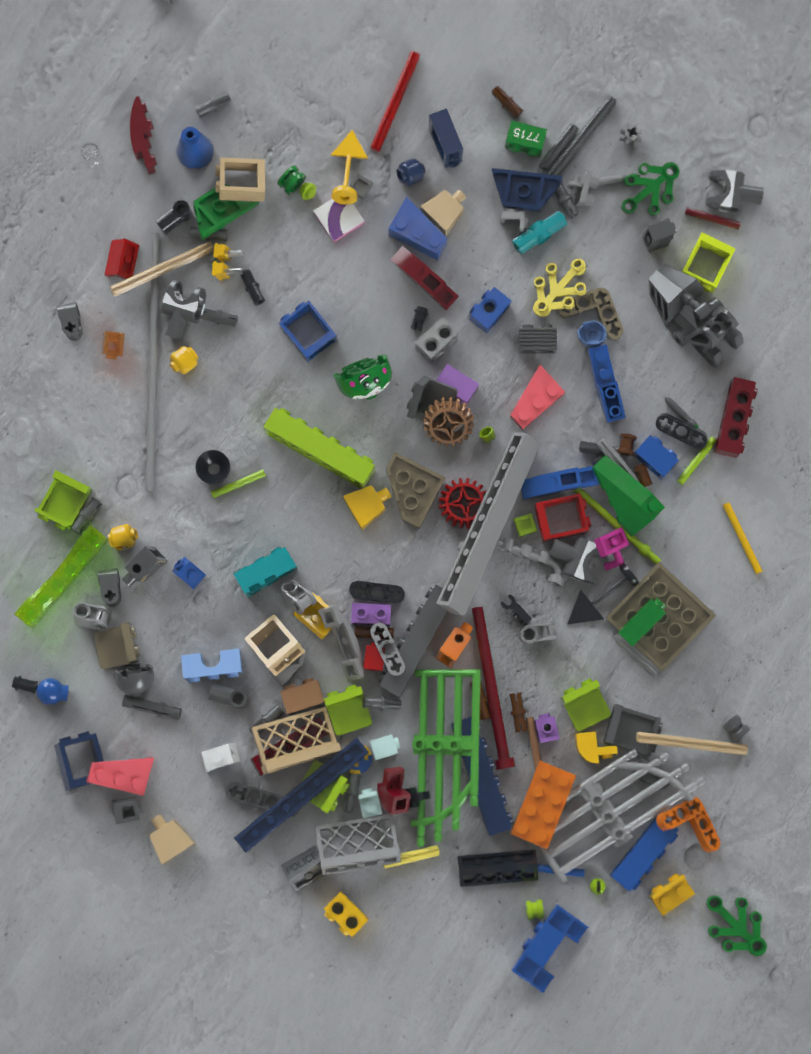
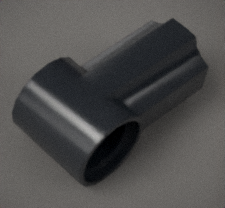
M179 200L175 202L173 208L155 222L167 235L179 224L188 221L192 217V210L186 201ZM181 208H187L184 214H178Z

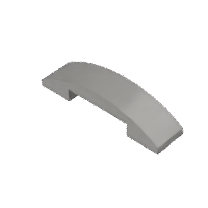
M335 606L318 610L325 628H332L345 661L340 664L347 681L363 678L364 670L361 650L349 622Z

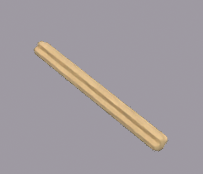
M211 242L202 244L112 285L110 290L114 296H118L214 252V246Z
M637 732L636 742L740 755H747L748 746L745 744Z

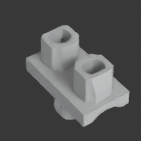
M586 170V173L581 174L580 177L575 176L574 181L567 183V187L571 189V195L576 196L574 201L576 207L594 204L595 195L587 192L588 188L595 190L600 179L592 176V171Z

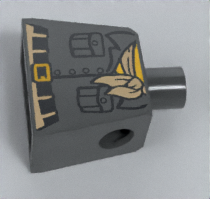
M145 546L125 567L129 573L122 580L129 587L136 581L145 582L168 560L156 547Z

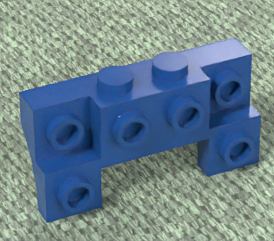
M556 904L548 917L543 922L539 921L533 929L535 932L531 939L527 938L521 948L524 950L511 971L544 993L551 980L554 979V976L543 967L565 936H568L578 944L580 938L589 927Z

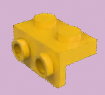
M312 593L316 598V604L308 606L302 614H298L295 611L293 615L323 640L332 628H325L318 610L329 606L324 603L321 597Z

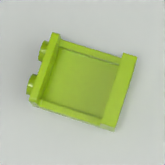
M55 470L51 486L39 508H35L34 511L38 514L37 518L45 522L51 520L55 522V527L63 531L66 528L71 530L70 528L78 519L80 511L84 508L93 490L85 484Z

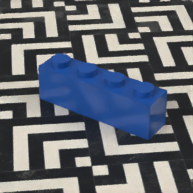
M656 815L609 874L610 877L629 892L632 889L636 890L643 874H649L654 867L652 863L655 859L659 860L665 854L666 850L664 848L667 844H672L678 837L676 834L679 830L675 827L663 831L658 827L656 822L658 815Z

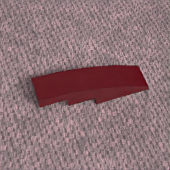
M320 717L313 720L315 723L322 726L323 721ZM310 724L306 733L316 737L320 729ZM306 725L301 727L300 730L304 731ZM295 731L288 735L287 738L297 743L301 734ZM322 731L318 737V740L327 736L328 733ZM303 736L299 745L307 748L312 745L313 740ZM283 739L273 746L279 748ZM285 741L281 750L289 754L293 752L295 746ZM271 748L264 751L266 760L274 758L277 751ZM258 754L251 758L250 761L258 774L262 776V762Z

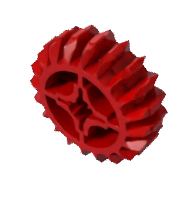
M459 478V484L452 480L451 484L453 487L447 484L445 488L448 492L441 491V495L445 497L439 498V502L444 503L439 505V509H445L441 516L448 515L445 521L448 523L452 519V527H455L456 523H460L459 529H462L463 524H466V528L470 529V523H473L476 514L469 517V509L477 504L481 505L483 496L487 492V490L480 491L483 488L482 484L475 487L476 480L472 484H469L470 478H466V483H463L462 478ZM465 489L474 492L478 498L468 497ZM459 490L460 498L452 503H448L450 496ZM463 497L465 499V502L470 503V505L467 504L466 512L463 505L459 504V502H462ZM450 509L460 510L464 518L454 515Z

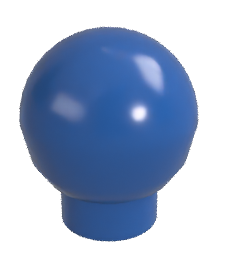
M53 678L44 679L37 687V697L46 705L56 704L60 700L67 701L69 685H62L61 682Z

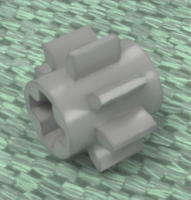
M627 123L626 129L621 128L620 133L622 136L620 141H624L625 147L628 145L635 147L636 141L641 143L642 137L640 135L643 130H639L637 124L630 126Z

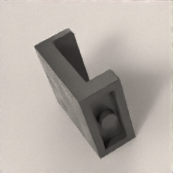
M614 704L603 742L631 751L635 749L637 753L650 756L651 752H655L657 745L636 742L637 732L660 734L663 723L660 722V717H654L625 708L622 705Z

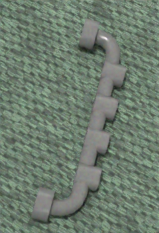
M509 538L497 541L495 547L500 548L504 552L514 553L521 558L530 559L538 564L552 567L555 573L550 574L548 583L557 587L563 586L565 579L562 577L561 566L555 560L550 559L551 555L548 552L540 551L539 554L532 552L533 548L526 544H522L521 548L514 546L515 541ZM463 541L459 542L458 551H460L464 543Z

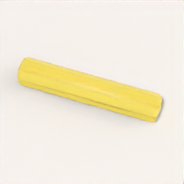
M434 845L401 853L399 863L383 865V867L390 868L439 856V847Z

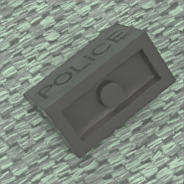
M316 846L281 864L287 880L295 892L325 876L322 875L319 851Z

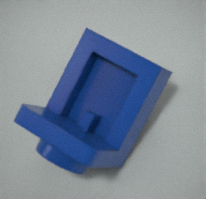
M186 557L178 560L172 570L192 589L206 576Z

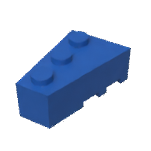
M406 197L388 228V235L438 261L447 245V238Z

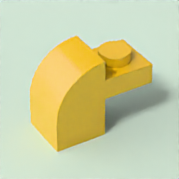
M596 732L574 734L575 746L579 756L589 763H599L598 755H601V759L613 758V754H618L617 746L597 747Z

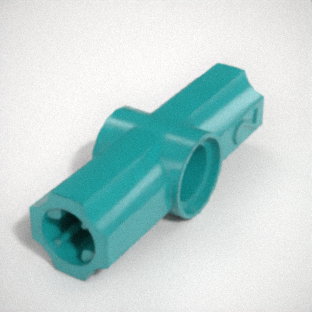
M557 211L545 220L535 222L526 232L512 240L514 248L521 255L535 245L545 243L554 233L567 226L566 218L560 211Z

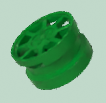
M293 165L281 175L277 185L280 188H284V192L290 195V192L294 193L304 183L306 175L302 172L300 173L299 169Z

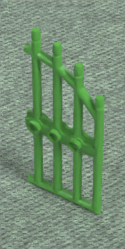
M416 669L414 671V676L420 677L419 735H414V741H412L413 754H419L418 793L426 791V755H436L435 816L425 818V800L418 801L417 819H412L410 823L411 827H417V847L424 846L426 825L434 824L435 842H441L442 821L452 814V830L459 831L460 807L469 795H471V806H477L480 669ZM428 677H438L436 735H427ZM445 677H455L454 735H444ZM463 677H472L471 736H462ZM444 755H453L452 805L443 810ZM461 756H471L470 782L460 794Z

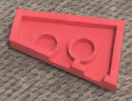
M539 365L510 417L523 430L564 395L565 391Z
M154 757L92 762L87 782L144 796Z

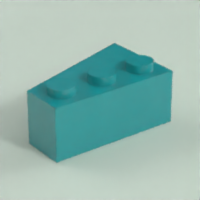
M286 547L275 548L270 552V555L258 558L253 564L245 566L233 574L248 598L298 569Z

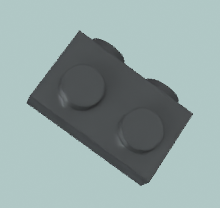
M423 376L418 382L413 384L411 390L413 397L410 398L407 404V409H409L407 417L414 419L419 413L425 414V411L429 410L430 404L434 405L435 400L441 403L443 397L446 401H449V398L452 397L455 402L458 390ZM443 412L438 414L435 419L442 417Z

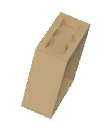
M220 157L219 165H216V176H219V181H216V192L219 193V200L264 202L265 159ZM225 170L256 172V187L225 186Z
M275 614L266 619L264 623L244 638L274 676H277L306 652ZM280 628L290 642L267 659L257 646Z

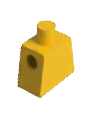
M372 485L343 496L345 503L361 530L365 529L386 511L382 502L391 498L387 488L376 493Z

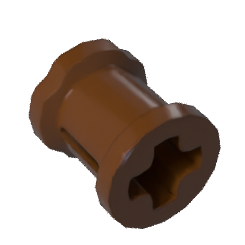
M621 433V443L617 453L633 456L634 452L632 451L637 436Z

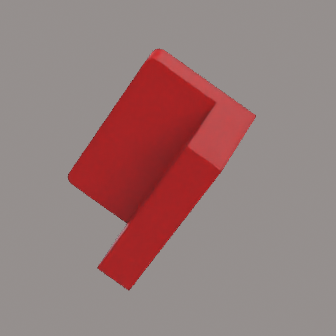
M125 238L112 240L104 276H117L124 280L132 277L139 244Z

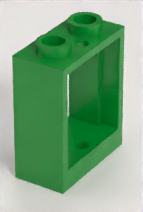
M651 598L618 633L633 647L666 614V605L659 598L656 600Z

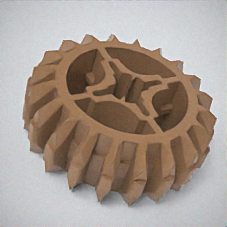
M443 397L441 403L435 400L434 405L430 404L429 410L425 411L424 415L426 417H423V429L426 430L427 437L431 436L432 442L438 440V446L445 443L446 448L449 443L453 447L456 446V442L462 444L463 439L468 440V434L473 432L474 415L471 414V408H466L467 404L465 402L460 404L459 398L455 402L452 397L449 398V401H446ZM443 412L442 417L437 418V420H434V418L438 414ZM461 424H464L458 431L454 432L455 428L460 427Z

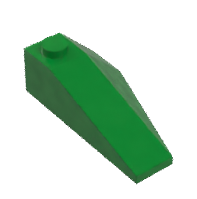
M604 455L592 468L601 488L605 490L609 498L608 502L617 515L618 523L631 537L652 522L665 508L648 489L608 456Z

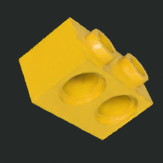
M342 891L324 907L326 911L324 915L331 922L335 920L340 925L338 929L346 937L348 935L353 937L369 920ZM341 903L344 907L343 912L335 913L332 909L333 904ZM349 917H355L358 924L356 927L351 928L347 925L346 920Z

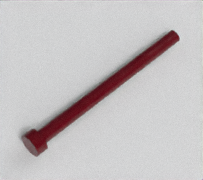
M483 607L472 608V615L498 760H495L496 770L515 767L514 757L510 758L484 611Z

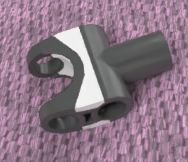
M714 170L709 173V179L720 184L724 189V194L706 198L705 205L719 211L736 213L740 211L741 202L761 204L764 188L744 185L745 174L742 172Z
M174 280L170 283L165 293L161 311L163 314L171 316L165 335L182 340L187 321L197 324L202 317L206 302V291L204 288L197 287L193 294L184 301L182 282Z
M581 537L576 538L573 546L554 539L549 547L548 554L566 562L562 573L579 581L597 584L598 578L594 577L587 568V562L590 557H601L596 544Z

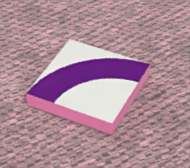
M331 199L313 211L333 243L365 224L364 219L354 204L343 205Z

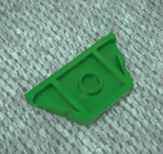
M216 187L193 201L200 238L203 241L259 205V202L219 200V193L216 192Z

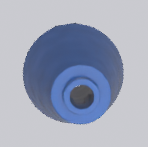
M187 127L181 133L177 145V157L186 168H204L213 158L214 149L212 142L196 128Z

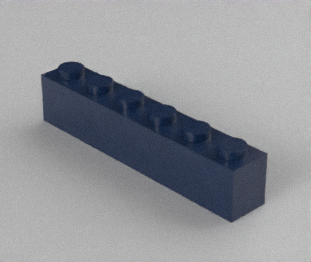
M472 716L462 719V736H471ZM453 722V723H451V727H452V730H453V733H454V722ZM479 734L478 806L488 835L492 836L512 829L511 824L514 821L511 813L506 812L504 805H507L504 793L500 794L498 786H501L498 775H494L491 769L494 767L491 756L487 757L485 751L488 748L484 737L481 738ZM462 756L470 780L471 756Z

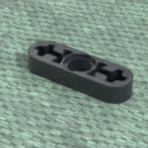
M662 413L657 417L656 427L659 431L696 449L706 446L708 437L704 431L668 413ZM666 418L668 419L667 423L673 425V422H675L673 431H670L671 426L667 424L664 427L661 426L662 422L660 420L663 421ZM683 426L687 429V434L680 436L677 434L676 429ZM690 431H693L692 436L698 438L699 435L702 436V440L704 442L700 441L699 443H696V439L693 437H690V440H688L687 438L690 435Z
M354 581L349 587L350 595L356 599L398 604L405 597L403 588L397 585ZM357 585H360L361 589H366V585H369V597L365 596L366 592H360L359 595H356L352 589L356 588ZM374 587H380L383 591L382 595L378 598L371 594ZM385 588H389L388 592L391 593L397 589L402 596L395 600L392 595H388V599H384L386 594Z

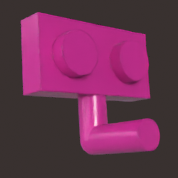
M622 527L594 540L601 558L613 554L615 559L604 563L603 567L606 571L624 564L619 550L628 546L629 542Z

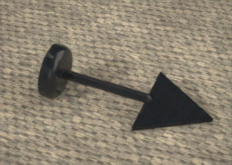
M624 563L619 567L624 577L591 602L580 589L567 624L604 620L595 608V605L628 580L635 587L639 580Z

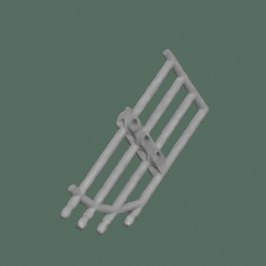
M634 749L571 789L567 801L581 793L587 803L561 819L554 833L591 809L598 820L550 851L538 845L537 847L562 884L568 880L565 876L566 873L613 843L616 848L633 838L630 833L631 831L684 797L688 802L695 797L692 795V792L697 790L699 786H703L707 782L706 779L701 777L696 782H692L685 787L676 778L690 769L688 763L668 773L657 768L661 763L666 762L670 758L667 753L660 755L659 758L652 760L648 764L629 762L630 759H634L638 755ZM616 769L635 771L606 791H603L598 784L599 780ZM647 773L662 778L617 808H614L608 799ZM669 783L679 791L627 825L624 824L619 816ZM603 826L609 837L561 868L554 859L555 856Z

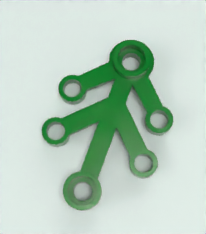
M667 162L662 167L652 166L648 163H642L638 167V172L641 175H646L647 173L661 174L656 179L635 177L632 174L625 177L624 184L628 187L633 185L647 186L635 197L627 198L622 202L621 209L625 214H631L636 211L637 204L650 193L651 205L647 209L648 214L651 216L658 214L660 211V185L664 181L665 193L662 195L661 200L664 204H669L673 201V180L679 176L680 172L677 164L673 162ZM642 166H645L647 168L646 172L642 171ZM667 169L672 170V175L667 173ZM628 178L633 179L632 184L628 183ZM665 195L670 197V201L665 200ZM626 204H629L631 206L630 210L626 209ZM651 207L656 208V213L651 211Z
M709 896L706 900L707 908L714 912L717 911L732 928H719L718 926L711 925L708 928V934L713 938L719 936H741L746 941L734 943L728 939L724 940L722 948L726 952L748 950L753 956L763 955L766 952L767 944L761 938L760 922L762 921V915L757 911L750 913L749 919L753 923L751 935L747 931L746 926L748 901L745 898L738 897L735 900V905L738 908L737 921L723 907V901L719 896ZM713 899L717 901L715 907H712L710 904ZM741 899H743L745 902L743 907H740L738 905V902ZM754 914L759 916L757 921H754L752 918ZM712 928L717 929L716 935L711 934ZM727 942L732 944L729 950L725 948ZM756 942L760 945L757 950L753 948V944Z

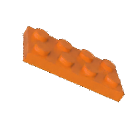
M539 761L511 834L548 849L577 775Z

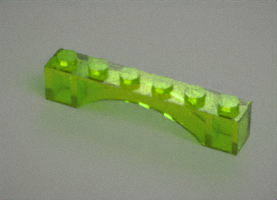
M90 525L77 540L57 570L37 591L25 600L14 615L27 626L34 628L109 540Z

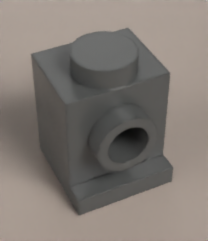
M136 796L112 800L116 825L140 820L139 813H142L141 801H136ZM131 806L130 810L124 809V807Z

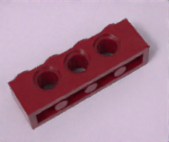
M733 377L730 381L714 453L737 458L740 453L743 454L745 448L743 438L744 435L747 436L749 431L747 421L748 417L751 418L754 409L751 403L752 399L755 400L758 391L755 388L756 382L738 377ZM737 396H742L745 399V404L739 403ZM733 414H738L741 417V422H736L733 419ZM729 432H734L737 435V440L730 439Z

